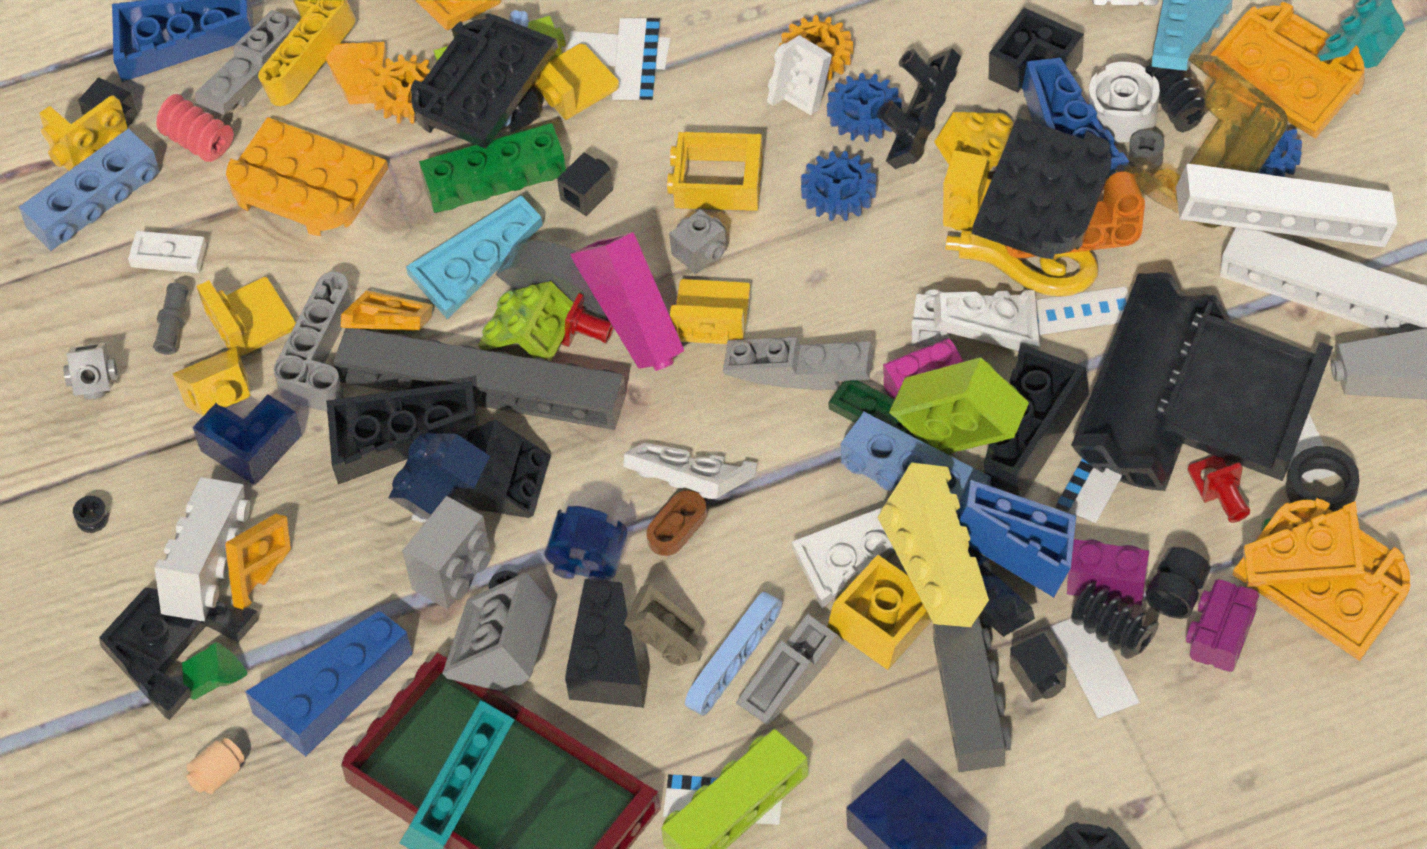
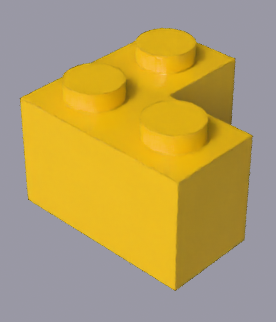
M953 151L943 182V226L951 227L958 231H972L973 224L992 180L988 179V157Z

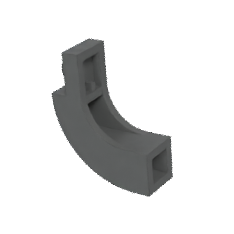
M545 241L523 242L511 248L496 273V276L513 290L552 281L573 302L578 293L583 294L586 312L609 321L573 262L570 254L575 252V250Z

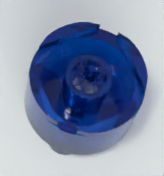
M568 506L566 513L559 509L548 538L544 556L554 565L552 572L561 578L573 579L576 574L588 577V579L611 581L617 573L629 535L627 527L619 520L617 525L614 526L607 522L608 514L592 508Z

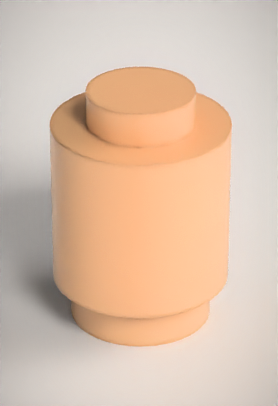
M224 738L220 742L214 741L187 764L189 773L186 775V778L190 785L199 793L205 791L213 794L240 771V765L245 761L244 755L236 744L228 738Z

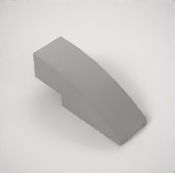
M807 614L786 643L780 641L736 703L764 724H770L808 687L844 641L835 632Z

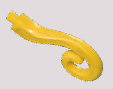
M962 230L961 237L947 236L945 250L959 251L960 259L989 263L1023 287L1035 290V292L1043 295L1064 297L1079 294L1092 286L1098 276L1097 260L1091 251L1055 254L1053 259L1040 257L1041 268L1045 274L1049 275L1046 276L1031 269L1019 258L1010 256L1005 245L971 234L972 231ZM1061 257L1073 259L1079 264V271L1073 276L1064 277L1066 275V267L1062 263L1057 262L1056 259Z

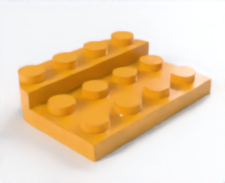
M1281 2L1280 6H1266L1259 9L1255 6L1252 7L1203 63L1204 71L1315 139L1353 94L1359 95L1365 81L1364 62L1357 45L1346 56L1320 61L1317 54L1326 45L1325 41L1331 35L1294 14V6L1285 2Z
M267 117L238 160L230 159L226 169V177L230 191L237 200L238 206L242 209L249 211L251 206L258 207L304 224L308 234L321 236V231L334 229L341 225L347 228L353 223L388 170L387 160Z
M1316 498V501L1300 500L1290 504L1287 502L1276 512L1255 541L1285 529L1290 530L1310 522V519L1319 515L1332 513L1333 511L1329 509L1330 503ZM1359 529L1364 565L1363 579L1251 587L1330 642L1361 661L1399 607H1402L1411 584L1410 572L1404 561L1405 556L1396 547L1390 550ZM1243 556L1233 570L1232 575L1247 585Z

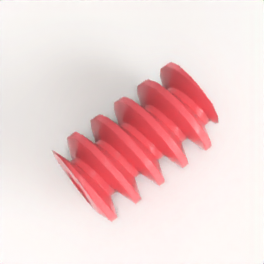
M179 94L169 96L162 104L157 115L156 126L162 135L168 136L169 139L188 149L194 155H198L205 162H212L220 158L233 141L234 132L232 127L224 125V122L220 119H214L210 113H204L202 108L194 106L189 100H184Z

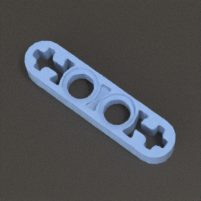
M762 592L755 599L692 684L685 699V706L702 716L712 709L777 620L782 608V601L767 592Z

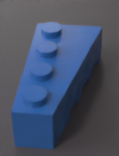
M142 0L112 4L113 61L121 82L234 46L254 27L253 10L250 0Z
M1053 58L1028 61L1022 90L1032 122L1084 139L1087 131L1107 140L1110 145L1109 152L1111 154V168L1108 178L1118 172H1127L1129 160L1123 152L1119 153L1115 147V139L1109 130H1104L1098 121V113L1092 104L1088 105L1082 97V89L1062 59Z
M378 611L245 691L252 714L306 757L412 655L407 631L384 613Z

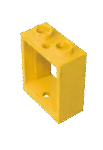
M678 132L677 146H671L670 166H674L675 169L674 173H668L667 193L673 194L675 208L758 211L763 163L762 134ZM688 160L745 162L743 185L686 183Z

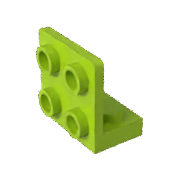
M552 281L530 285L514 291H507L499 298L497 302L498 308L492 319L484 326L482 330L483 336L478 343V347L486 351L518 343L532 357L542 358L551 362L565 336V319L574 302Z

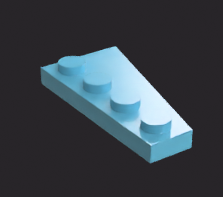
M1163 0L1152 57V67L1187 71L1201 52L1203 42L1207 43L1212 36V30L1215 27L1218 28L1223 22V15L1229 14L1232 10L1233 0Z
M521 195L406 266L407 274L448 320L500 268L511 248L526 242L543 225L542 218Z

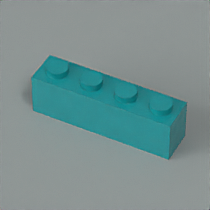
M480 700L399 843L408 849L444 848L514 722L513 718Z

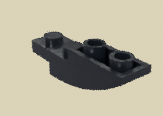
M968 547L969 556L976 557L989 599L979 615L980 625L988 627V629L993 627L1001 636L1005 637L1034 620L1033 608L991 571L989 560L973 548Z

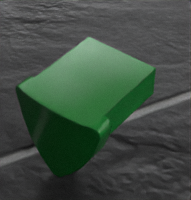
M218 642L209 645V648L182 662L183 684L190 688V698L193 700L220 686H229L247 675V670L238 658Z

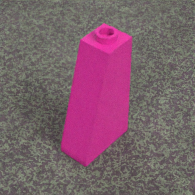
M634 232L600 239L571 253L573 262L637 367L640 369L653 366L654 371H658L674 363L672 357L684 352V348Z

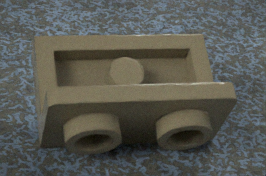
M652 585L641 586L624 625L635 633L637 639L653 646L663 654L662 656L667 662L673 665L681 666L700 661L702 653L695 648V645L704 626Z

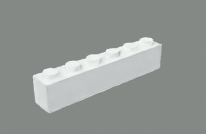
M1186 164L1176 186L1180 220L1378 247L1386 246L1397 226L1392 192L1194 164Z
M1236 227L1222 255L1220 277L1392 335L1427 328V285L1418 284L1400 278L1396 274L1385 273L1367 267L1360 262L1349 261L1331 255L1324 250H1316L1298 244L1291 239H1283L1261 230Z

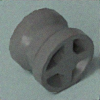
M1141 130L1131 137L1128 160L1130 167L1135 172L1152 174L1162 167L1165 144L1160 134L1152 130Z

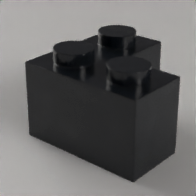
M1024 7L989 52L988 79L1019 93L1022 89L1027 62L1061 58L1070 73L1073 74L1083 60L1084 34Z

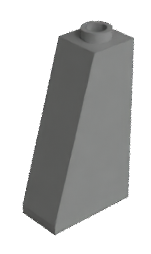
M1427 328L1338 344L1336 358L1331 360V371L1334 380L1340 381L1344 395L1427 400Z

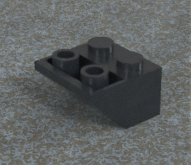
M497 419L469 431L466 440L488 454L490 458L474 489L456 488L453 494L477 510L524 518L533 517L551 455Z

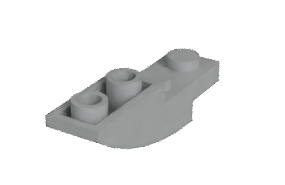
M271 10L234 45V57L195 92L196 103L223 115L235 104L245 107L263 87L258 78L260 69L297 25L299 20Z
M797 337L728 340L723 372L725 375L764 385L796 389L836 390L839 388V381L870 379L874 349L870 341L800 345Z

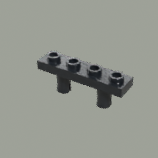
M953 48L930 57L928 62L915 49L905 52L899 60V66L904 68L918 82L907 112L905 114L893 101L884 103L876 114V117L882 120L896 134L886 162L894 169L914 164L924 154V145L935 127L934 121L939 109L946 101L945 95L949 85L957 75L956 69L961 56Z

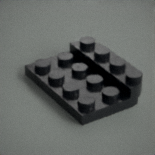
M486 14V19L475 20L465 25L461 21L452 28L454 39L422 82L414 80L410 89L412 95L411 103L416 121L425 131L431 133L436 128L485 149L490 145L558 49L555 38L492 14Z
M1017 117L973 224L971 234L1046 259H1053L1055 254L1066 253L1073 249L1079 250L1085 240L1088 227L1111 168V154L1108 141L1087 131L1084 139Z

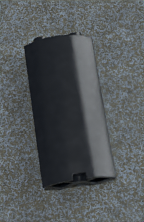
M1140 273L1137 275L1071 444L1078 455L1092 467L1102 473L1106 468L1122 475L1120 482L1135 487L1166 491L1183 444L1157 434L1161 420L1155 418L1162 397L1170 399L1172 391L1166 388L1173 369L1181 371L1184 362L1178 361V357L1185 340L1192 342L1195 334L1190 333L1189 330L1196 312L1203 314L1208 301L1214 303L1210 315L1229 321V316L1216 296L1207 294L1184 296L1169 273Z

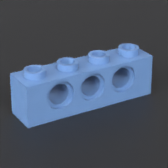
M127 129L20 205L19 209L26 228L50 251L60 244L67 242L78 231L88 224L95 222L103 213L124 201L128 195L143 184L149 183L160 173L154 151L130 129Z
M863 412L840 443L841 463L852 473L863 474L876 481L880 487L888 491L896 488L911 463L948 467L951 479L947 482L948 488H950L951 494H957L958 501L970 480L991 486V476L866 412ZM886 455L887 457L880 458V457H876V456Z

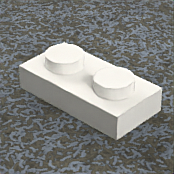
M136 231L128 260L130 266L134 268L199 273L206 249L205 238L201 236Z

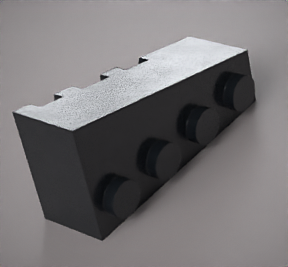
M1021 344L1016 367L1013 368L1010 384L1017 389V392L1029 404L1015 437L989 444L983 464L985 474L991 476V487L1024 498L1087 399L1089 388L1086 367Z
M472 381L326 400L331 462L338 485L407 460L412 442L421 433L457 434L464 439L467 438L469 431L479 427L477 402Z

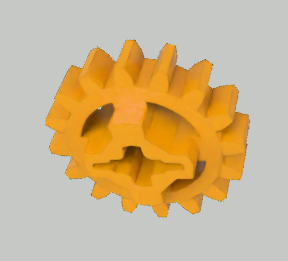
M814 15L813 22H808L803 17L800 18V26L791 23L789 25V33H782V43H779V46L800 35L832 54L827 74L829 81L832 80L833 72L842 75L844 73V65H851V55H853L850 31H843V23L841 22L832 25L831 17H827L824 22L819 21L818 15Z
M401 54L398 55V62L395 63L389 58L385 59V68L377 65L375 67V76L370 77V100H374V109L376 111L384 109L385 119L395 115L396 122L401 123L403 117H407L410 123L414 124L415 114L412 108L410 89L414 80L422 82L430 72L429 60L426 59L418 63L416 55H412L410 61H405Z

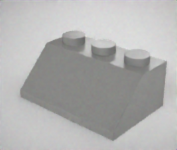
M523 573L467 599L443 670V675L447 679L502 691L513 685H522L532 676L533 667L540 650V644L545 627L548 624V617L553 603L527 573Z

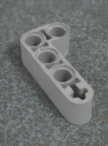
M328 272L319 278L273 369L279 393L283 399L321 411H327L326 400L344 398L338 371L334 367L325 364L342 330L341 314L353 303L348 279L340 272Z

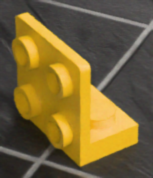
M953 112L934 143L948 164L954 150L988 157L989 173L993 166L998 165L1014 125L1012 120L1004 113Z
M262 277L228 295H225L223 290L217 292L210 280L197 285L204 312L228 350L236 347L240 357L292 332L296 324L267 277Z
M681 279L679 282L677 304L671 305L670 318L680 341L727 344L728 340H744L751 290L750 284L747 282Z

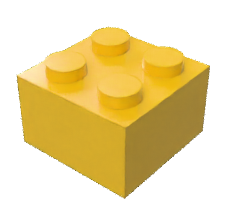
M877 555L833 603L827 628L889 670L932 620L909 576Z

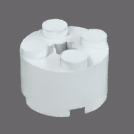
M1132 62L1111 63L1106 66L1104 71L1098 75L1096 73L1092 77L1089 85L1088 105L1092 104L1098 113V121L1104 130H1109L1115 142H1130L1131 137L1136 132L1152 130L1156 124L1160 91L1159 83L1154 75L1152 78L1145 72V67Z

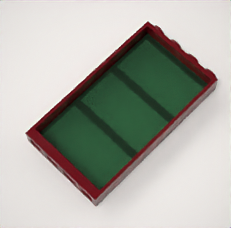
M438 652L429 662H425L419 667L415 679L405 690L402 689L395 695L391 707L381 718H376L370 724L366 736L357 746L354 745L348 749L341 763L346 783L410 824L470 716L481 700L513 718L514 722L446 842L445 848L629 849L661 810L658 791L500 691L447 679L443 675L447 658Z

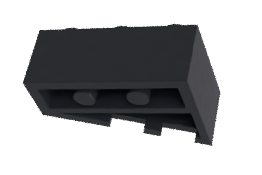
M584 579L565 674L569 700L644 708L631 629L624 625L628 613L622 582Z

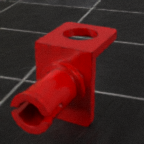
M578 293L566 316L565 336L561 344L570 347L575 335L578 333L607 344L614 327L610 321L585 313L583 294Z
M1213 456L1188 466L1187 471L1204 503L1218 498L1230 523L1239 522L1250 514L1251 510L1239 491L1243 470L1241 463L1227 467L1222 458ZM1206 468L1216 469L1217 471L1207 474L1205 482L1201 479L1200 474Z

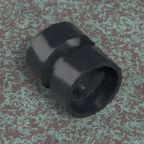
M1184 547L1168 548L1157 567V574L1153 576L1147 589L1145 599L1148 604L1162 615L1176 619L1188 618L1192 614L1199 598L1198 589H1203L1209 576L1211 567L1208 561L1195 551Z

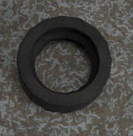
M1314 446L1305 449L1293 458L1288 469L1286 481L1287 497L1291 503L1300 500L1316 501V498L1322 499L1330 503L1329 509L1335 512L1342 509L1344 505L1355 501L1360 483L1359 469L1353 459L1342 450L1330 446ZM1313 469H1326L1340 476L1345 483V488L1340 494L1335 496L1320 497L1304 489L1300 479L1305 472Z

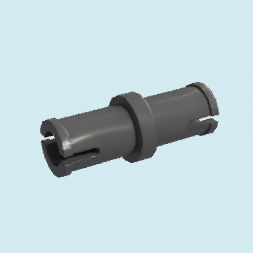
M170 283L167 285L163 309L159 310L157 315L159 326L153 348H155L156 352L163 355H172L176 352L180 328L184 327L186 320L183 313L190 290L187 289V286L180 283Z

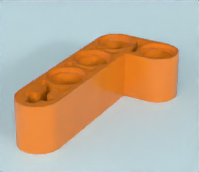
M1118 172L1107 179L1104 186L1103 201L1097 204L1082 246L1079 250L1073 249L1066 253L1125 247L1138 241L1142 234L1145 201L1137 181L1131 173ZM1005 245L1008 254L1014 258L1037 257Z

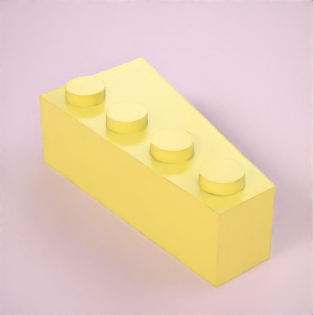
M911 463L877 518L933 624L972 627L989 599L976 557H970L968 553L970 537L967 527H962L959 524L956 511L960 508L957 494H951L947 482L951 479L949 468Z

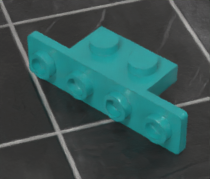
M1359 0L1355 4V9L1340 22L1341 26L1335 34L1325 41L1326 45L1317 56L1320 61L1348 55L1357 45L1365 68L1378 66L1406 30L1403 20L1397 13L1392 0Z

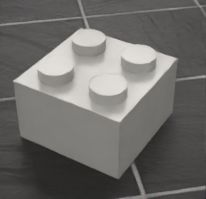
M448 496L444 498L402 550L412 590L446 609H449L456 599L460 600L466 594L470 581L477 572L485 570L491 559L483 515Z

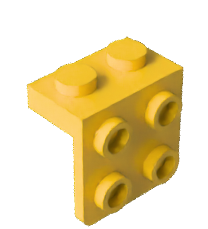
M578 44L548 61L532 86H535L551 107H554L565 120H568L618 90L619 81L585 44Z
M113 95L72 124L51 106H48L39 113L43 125L41 133L50 147L48 155L56 166H64L68 171L128 129L120 100Z

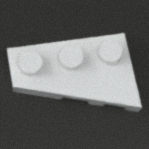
M1024 290L1021 295H1010L1008 291H996L994 295L981 296L977 292H940L933 301L936 330L1019 351L1021 344L1036 350L1040 347L1035 290Z
M643 443L624 453L623 467L637 471V474L642 477H656L667 481L670 486L675 488H688L697 491L700 496L709 499L721 497L756 475L757 463L743 461L742 466L738 467L724 464V457L710 455L709 458L701 457L694 459L689 458L690 453L687 450Z
M882 508L792 541V550L821 608L844 592L877 555L886 559L895 552L877 518Z

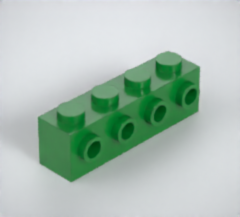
M552 123L494 139L487 149L473 145L419 161L423 183L434 213L453 210L458 206L487 200L490 197L510 191H518L524 187L541 182L553 181L566 170L564 153Z

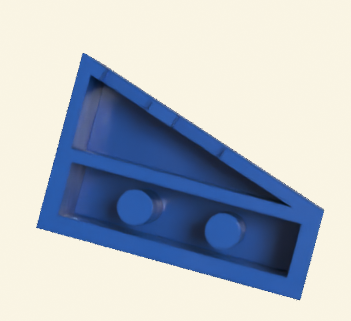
M970 480L959 500L960 508L956 511L960 526L967 527L970 537L968 541L969 547L1054 598L1071 569L1076 516Z

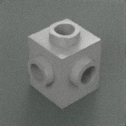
M701 209L698 210L691 217L684 218L677 228L669 233L671 254L694 274H697L709 263L719 260L726 251V230L724 225L716 217H710Z
M106 342L71 347L66 353L68 365L63 367L66 386H72L74 396L84 394V399H96L106 396L105 391H110L113 386V380L118 379L115 358L109 359ZM87 370H91L95 375L89 374Z

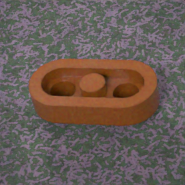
M690 490L674 495L647 528L649 548L661 556L673 555L680 551L706 520L707 509L705 499L699 493ZM685 512L694 513L692 516L683 515ZM663 538H671V539H672V540L667 541V542H662V541H660V540L663 539Z

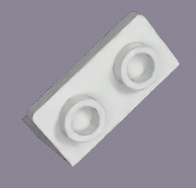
M800 35L780 45L774 55L775 66L773 75L768 83L769 94L767 103L774 106L785 99L809 115L819 111L832 54Z

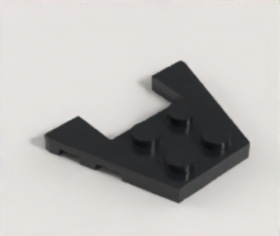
M145 587L101 634L99 641L101 648L161 714L171 720L191 695L190 688L165 675L166 670L205 627H209L239 643L258 621V612L248 607H244L243 611L227 608L226 603L217 601L215 608L210 607L205 622L161 614L158 590Z

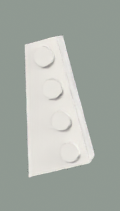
M203 477L199 479L186 505V518L180 517L176 524L175 540L169 539L164 548V553L167 554L166 559H158L154 567L161 614L205 622L210 607L215 608L219 597L218 584L220 578L225 579L228 574L225 542L240 534V523L246 522L249 516L250 501L245 500L244 484Z

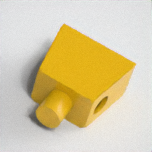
M236 347L172 373L185 406L202 416L219 411L251 396L249 378Z

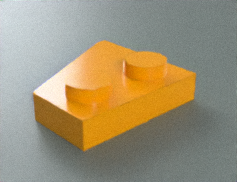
M385 42L336 44L325 59L334 79L341 86L348 103H374V100H370V77L375 76V67L377 65L385 68Z

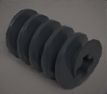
M1152 63L1146 66L1145 72L1152 78L1154 75L1158 80L1160 90L1159 104H1161L1162 109L1174 124L1175 129L1183 133L1196 127L1211 108V102L1208 97H1204V91L1201 87H1198L1196 79L1191 77L1192 73L1190 70L1152 67Z
M1097 581L1092 582L1076 600L1071 614V621L1077 626L1083 625L1084 630L1088 634L1096 633V638L1100 642L1108 641V646L1114 651L1120 650L1121 655L1125 659H1131L1142 653L1155 636L1159 623L1155 620L1145 627L1144 623L1147 615L1144 612L1133 619L1131 617L1134 611L1132 604L1127 605L1121 611L1119 607L1122 598L1116 596L1108 602L1107 598L1110 590L1105 587L1096 594L1094 592Z

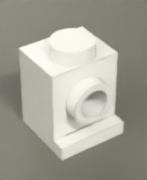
M932 289L926 291L925 294H916L914 316L912 319V346H933L935 343L949 338L950 333L943 331L935 332L939 330L935 329L933 301L942 291Z

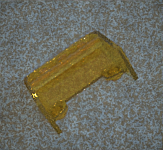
M1192 54L1188 60L1213 79L1205 94V106L1218 121L1189 164L1258 173L1287 128L1288 118L1286 112L1218 56ZM1124 165L1117 166L1115 171L1117 173H1131L1135 177L1140 191L1149 198L1179 214L1176 186L1181 176L1171 169L1161 168L1149 174L1143 168ZM1195 222L1201 226L1209 228H1216L1221 226L1217 224Z

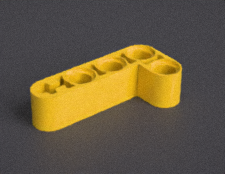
M293 0L301 20L263 65L258 74V78L273 105L285 106L293 102L325 63L327 54L336 44H340L353 28L356 18L347 0Z

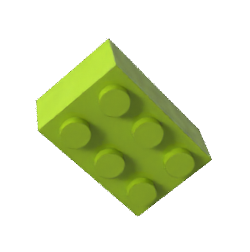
M980 357L906 377L889 413L920 441L946 454L1014 438L1029 402L1017 392L1013 385L1004 380L993 369L991 364Z

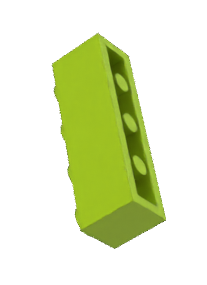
M775 728L765 737H758L752 742L744 756L738 761L733 760L722 769L720 777L709 786L704 785L699 788L688 805L681 811H673L665 819L661 827L663 845L667 849H727L809 776L807 757Z

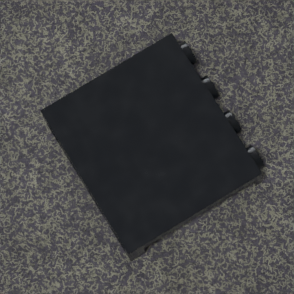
M1208 301L1204 313L1196 312L1189 330L1190 333L1195 334L1193 341L1185 340L1178 361L1184 362L1180 371L1174 368L1166 389L1172 391L1170 399L1162 397L1155 415V418L1161 420L1157 434L1235 464L1241 463L1243 467L1283 481L1333 346L1319 342L1314 354L1212 316L1210 312L1214 302Z

